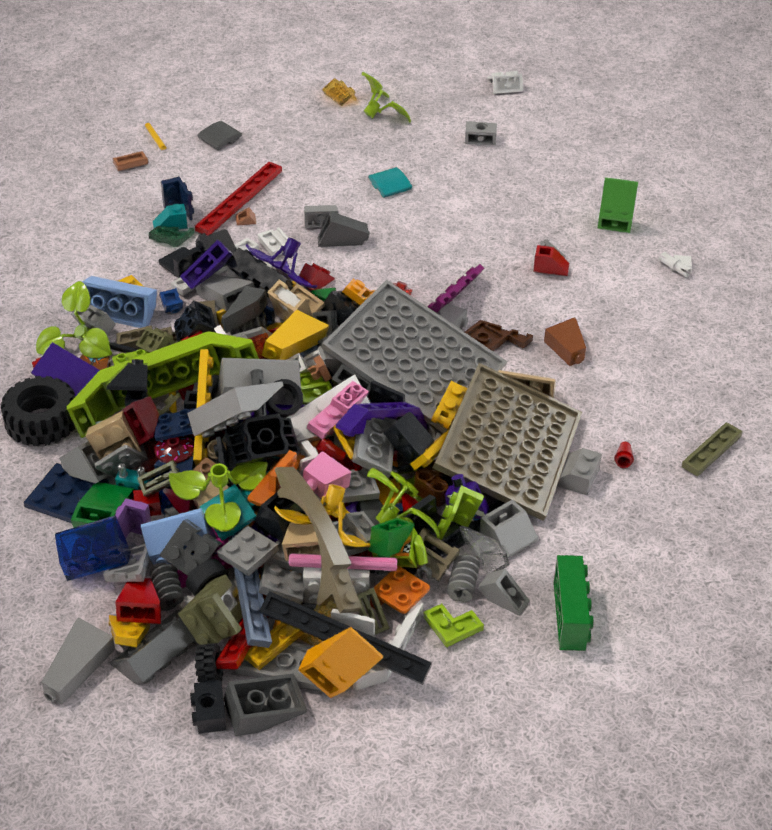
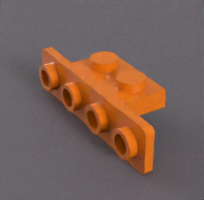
M289 450L249 494L247 501L261 506L281 488L274 469L276 467H294L298 470L300 460L305 458V456L297 455L296 452Z

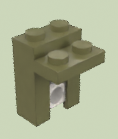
M226 574L211 580L178 613L199 645L219 643L222 639L233 636L242 629L238 624L243 617L240 600L236 602L228 590L233 584Z

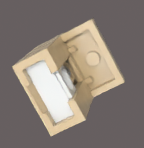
M279 279L267 292L276 315L284 321L296 310L313 317V312L321 311L325 306L322 300L298 283L289 291L288 285Z

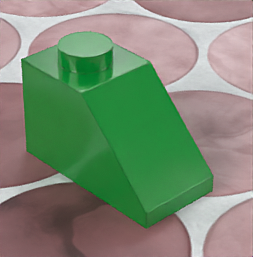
M395 518L372 526L369 551L377 554L378 557L386 558L399 553L413 530L414 523Z

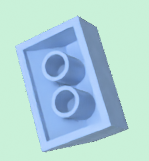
M202 508L141 524L148 556L153 565L157 563L171 564L162 558L160 554L185 519H189L201 528V531L197 532L201 537L208 533L216 539L213 528L205 520Z

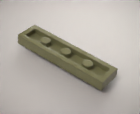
M726 422L682 461L681 467L698 477L742 436L743 431Z

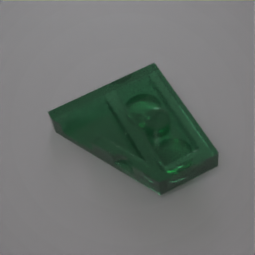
M157 226L149 232V239L169 244L172 247H179L194 234V228H189L188 231H179V227Z

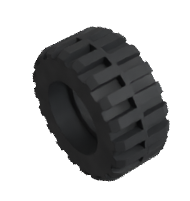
M35 376V378H26L23 382L15 383L14 387H10L1 402V412L7 434L18 443L21 441L23 445L29 446V444H33L34 447H39L40 444L47 446L51 442L55 441L57 443L61 441L62 437L66 438L70 435V431L73 432L75 429V425L67 410V405L76 397L75 392L66 382L58 378L53 379L51 376ZM38 409H49L40 413H30Z

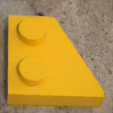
M109 615L108 625L111 626V634L114 636L115 644L137 647L150 629V623L118 622L116 616Z

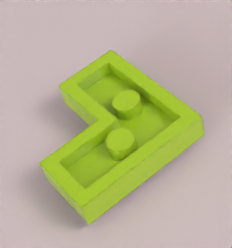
M440 604L423 612V618L445 647H449L484 630V624L473 610L453 618L445 606Z

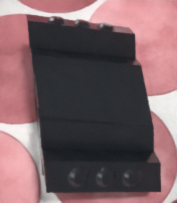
M280 413L247 418L240 424L224 430L233 465L280 459L289 450L296 452L297 455L301 454L291 418L280 417Z

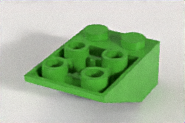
M605 177L598 229L631 232L638 188L637 181Z

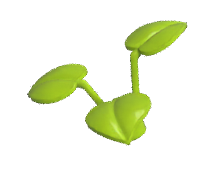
M362 72L361 75L365 76L369 81L371 92L373 93L363 112L373 119L377 112L381 113L387 107H393L398 113L407 117L410 123L411 119L407 111L393 101L379 108L381 105L377 101L380 96L383 95L387 98L390 96L382 90L383 87L377 79Z
M77 281L63 293L62 305L65 310L69 312L74 311V315L80 322V325L75 328L74 334L61 335L60 329L56 326L44 329L36 342L38 354L43 355L52 342L64 349L65 341L63 338L72 337L82 340L79 344V349L86 357L104 358L112 355L107 334L102 329H91L85 326L86 323L78 315V311L85 312L89 308L90 294L86 285L81 281Z
M267 462L238 465L231 471V474L224 464H215L211 467L207 480L198 471L189 470L169 473V482L173 492L179 498L194 500L199 497L200 491L206 490L211 481L215 487L219 488L220 504H212L206 509L205 520L210 527L221 532H227L234 529L241 518V511L236 503H224L223 487L227 485L228 478L233 484H239L242 490L253 491L266 476Z
M371 468L367 477L375 478L390 488L387 500L375 518L380 523L395 518L401 519L409 513H413L421 517L432 527L438 539L440 536L438 526L420 510L410 508L398 515L400 510L395 505L407 488L415 495L418 494V490L401 475L391 471L390 474L396 479V482L403 484V489L393 503H390L394 492L398 493L399 490L382 472Z

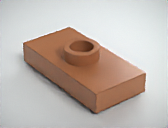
M140 151L113 158V163L117 170L121 171L148 164V159L144 152Z

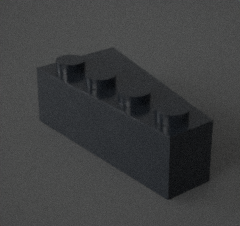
M238 248L226 262L228 268L239 277L252 281L255 288L266 290L268 298L267 292L279 279L288 285L289 291L293 288V283L288 278L267 266L264 261L253 257L254 255L247 249L244 251Z

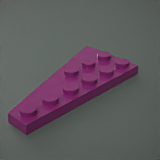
M481 264L475 268L472 266L465 273L466 276L462 275L456 281L457 284H451L445 290L446 293H441L435 299L436 302L430 303L427 307L438 314L447 303L449 304L485 268Z

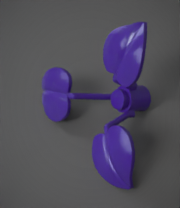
M288 237L285 245H282L273 256H269L246 244L247 249L256 258L268 262L273 267L287 273L288 277L304 287L317 288V285H311L294 272L298 256L297 251L301 245L299 241ZM283 251L282 254L285 256L283 261H273ZM293 257L292 267L290 270L287 259H292Z

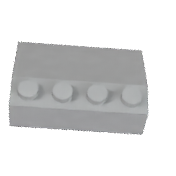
M283 382L233 388L187 413L194 436L211 437L215 435L214 432L227 429L226 426L239 423L238 419L242 420L251 417L250 413L258 410L283 386Z

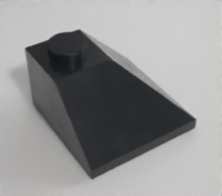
M132 359V363H127L107 382V390L147 391L148 363H144V360Z

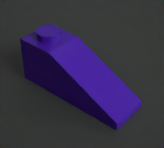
M217 240L180 278L193 290L226 265V262L233 253L221 241Z

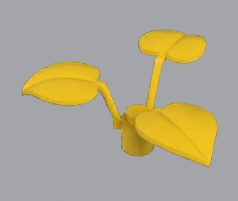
M329 484L326 496H322L321 503L322 505L324 502L326 503L324 508L328 515L338 518V534L342 543L351 547H370V543H365L360 538L343 532L342 519H344L345 514L350 513L346 510L344 502H342L346 489L338 485ZM276 506L274 508L282 518L289 522L302 525L311 524L309 517L301 512L278 509Z

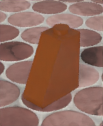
M575 317L545 329L544 342L569 366L580 364L584 361L586 346Z

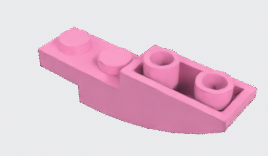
M352 381L332 398L331 403L308 423L307 429L321 439H324L328 434L332 435L335 432L333 429L334 425L354 404H361L369 391Z

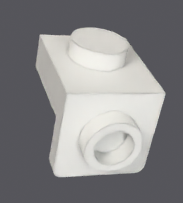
M308 440L300 444L301 455L305 456V458L300 460L298 472L303 475L305 467L319 455L316 448Z

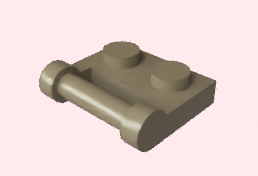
M424 527L419 533L423 542L426 540L448 554L444 559L425 547L428 560L426 567L432 570L431 577L439 582L459 555L460 550L455 546L452 548L442 540L437 539V537L430 533V530Z

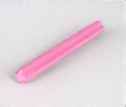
M290 554L289 566L321 568V555ZM348 556L351 565L347 569L397 570L396 558Z

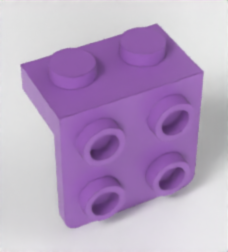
M125 499L122 505L117 508L116 515L112 521L108 522L106 527L111 553L121 548L130 532L143 535L141 524L151 522L149 504Z

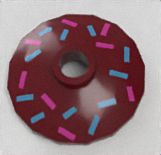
M186 435L161 440L155 446V455L163 463H168L172 460L176 464L189 459L194 453V442Z

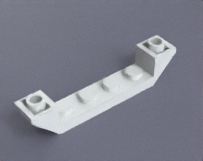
M421 600L405 613L403 623L397 626L395 638L390 640L389 644L402 650L405 649L422 618L423 603ZM374 665L353 684V689L359 690L386 682L392 671Z

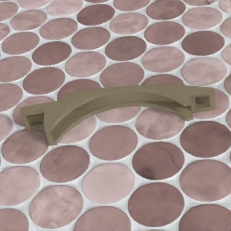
M276 467L274 470L281 486L277 491L279 498L290 499L305 511L318 538L321 554V582L316 600L318 606L337 605L339 613L358 612L362 607L347 570L351 565V561L338 531L324 506L294 467Z

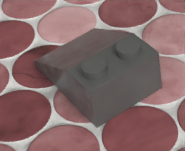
M294 673L229 681L227 684L224 702L235 736L259 733L307 712Z

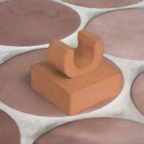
M321 356L313 358L316 365L308 368L313 380H317L321 376H323L325 382L332 379Z

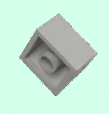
M585 448L569 453L557 486L588 495L600 470L602 454Z

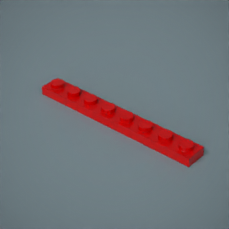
M272 162L266 163L195 225V231L201 234L205 233L207 236L211 235L282 172V166Z

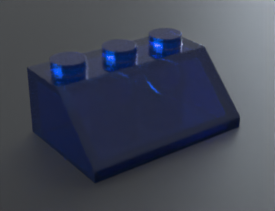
M116 515L55 533L59 564L67 581L122 566L129 562L131 550Z

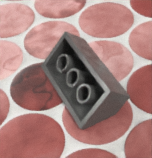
M182 609L171 613L160 624L147 632L137 647L130 646L113 659L110 664L133 683L145 684L152 680L157 670H163L168 667L173 657L182 655L188 650L187 646L189 644L196 643L195 638L178 615Z

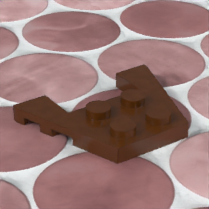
M483 320L478 321L465 331L466 334L491 351L496 350L506 341H510L522 349L533 341V335L527 333L526 336L518 334V330L512 329L508 331L502 329L500 325Z

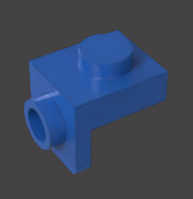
M177 288L159 292L165 313L175 314L183 309V300L180 299Z

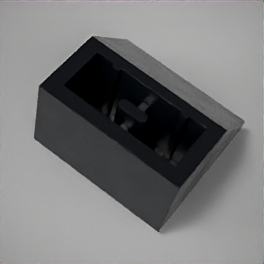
M276 492L260 506L255 522L282 543L291 522L282 518L275 511V506L278 509L294 510L305 515L307 514L294 501L287 498H279Z

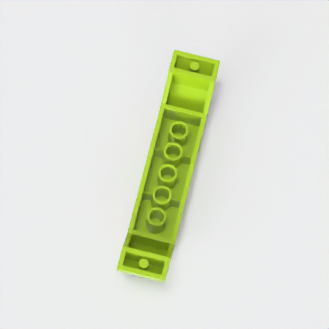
M208 331L133 359L144 360V363H148L147 389L149 397L151 396L154 399L198 382L200 349H208L210 357H213L214 365L213 369H210V375L212 376L220 374L222 358L259 359L252 340ZM132 359L100 370L67 405V410L81 438L86 437L88 428L96 425V422L103 421L113 416L115 412L125 408L127 390H107V382L127 363H132Z

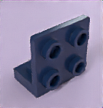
M179 176L162 180L161 190L164 209L170 205L184 204L188 219L193 220L194 208L191 204L193 195L191 191H188L186 183Z
M183 409L176 413L160 415L155 428V440L161 441L193 434L187 413L194 409Z

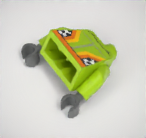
M401 518L402 520L413 523V521L410 518ZM413 528L400 552L391 555L389 558H396L397 565L400 567L417 568V565H419L420 568L416 572L417 577L423 579L422 572L425 570L426 577L431 578L432 570L426 567L428 560L424 542L415 528ZM377 570L376 573L377 575H382L384 571Z

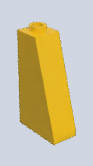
M296 310L265 341L262 356L273 360H287L319 344L318 341L326 337L329 325Z

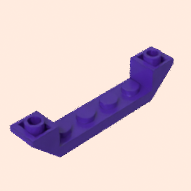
M407 402L354 404L337 422L335 428L343 431L344 435L353 437L355 434H364L367 420H372V418L384 420L385 417L397 419L398 417H403L407 412H411L426 430L428 425L419 407Z

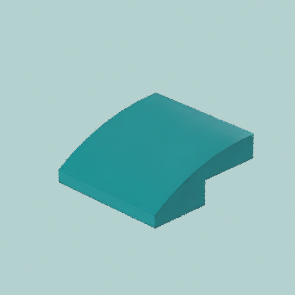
M397 167L368 176L375 189L378 188L383 198L411 190L413 187L405 174Z
M236 484L223 491L224 503H236L240 508L241 518L237 526L230 531L221 532L214 529L221 541L250 524L256 518V514ZM219 494L200 506L204 514L210 505L220 504Z

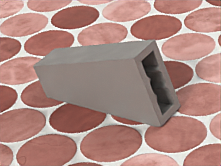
M213 274L196 287V292L207 301L215 300L216 306L227 311L246 286L254 287V283L249 280Z
M78 617L41 682L45 698L50 702L56 701L62 705L115 650L113 636Z

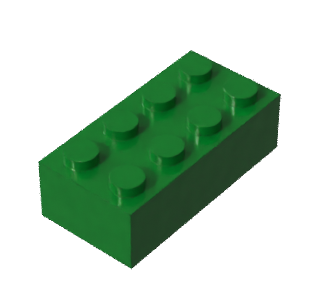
M557 555L553 585L559 650L586 651L587 643L591 642L590 629H593L594 620L593 615H589L592 601L591 598H587V594L590 592V583L585 579L588 576V565L584 564L583 556Z

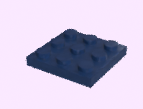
M56 463L23 502L24 507L71 523V518L78 502L95 483L69 476L61 464ZM107 479L99 481L100 483L109 484Z

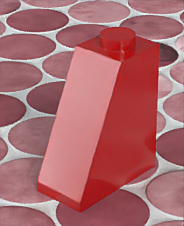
M144 578L142 582H126L115 601L117 621L160 624V601L151 578Z

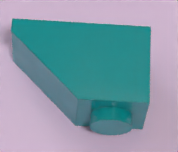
M184 204L167 206L152 221L154 233L188 229Z

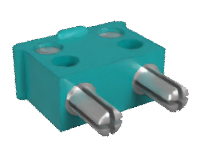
M119 464V471L115 478L116 485L141 490L137 478L146 474L145 469L139 467L137 471L126 469L125 464ZM152 478L144 481V484L152 481Z

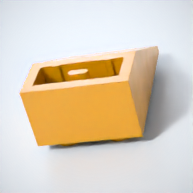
M349 627L308 649L298 670L328 697L332 698L345 692L383 658V655L357 631Z

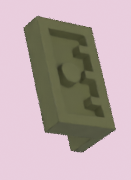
M147 327L136 343V346L150 353L166 347L167 344L172 345L176 342L173 341L174 337L169 333L163 332L156 327L154 330Z

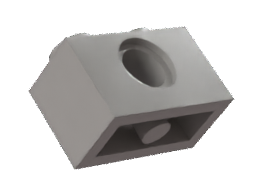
M466 121L465 144L496 145L497 123Z

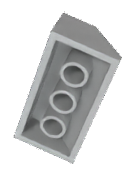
M222 358L217 388L218 397L233 388L252 386L250 372L254 369L263 370L264 384L274 383L280 379H289L301 388L298 360ZM281 387L272 396L274 404H294L293 394L286 388Z

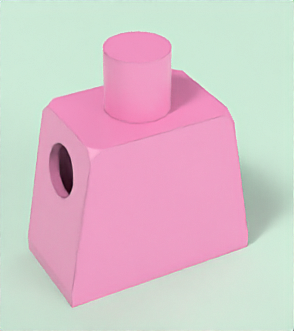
M322 451L305 467L303 478L313 492L322 498V496H326L329 484L338 485L345 489L350 486L351 471Z

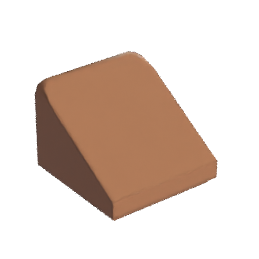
M250 207L236 214L237 225L256 224L255 213Z

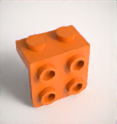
M397 565V570L391 571L374 587L381 606L386 603L398 612L405 614L430 591V586ZM370 598V605L372 608H374V605Z

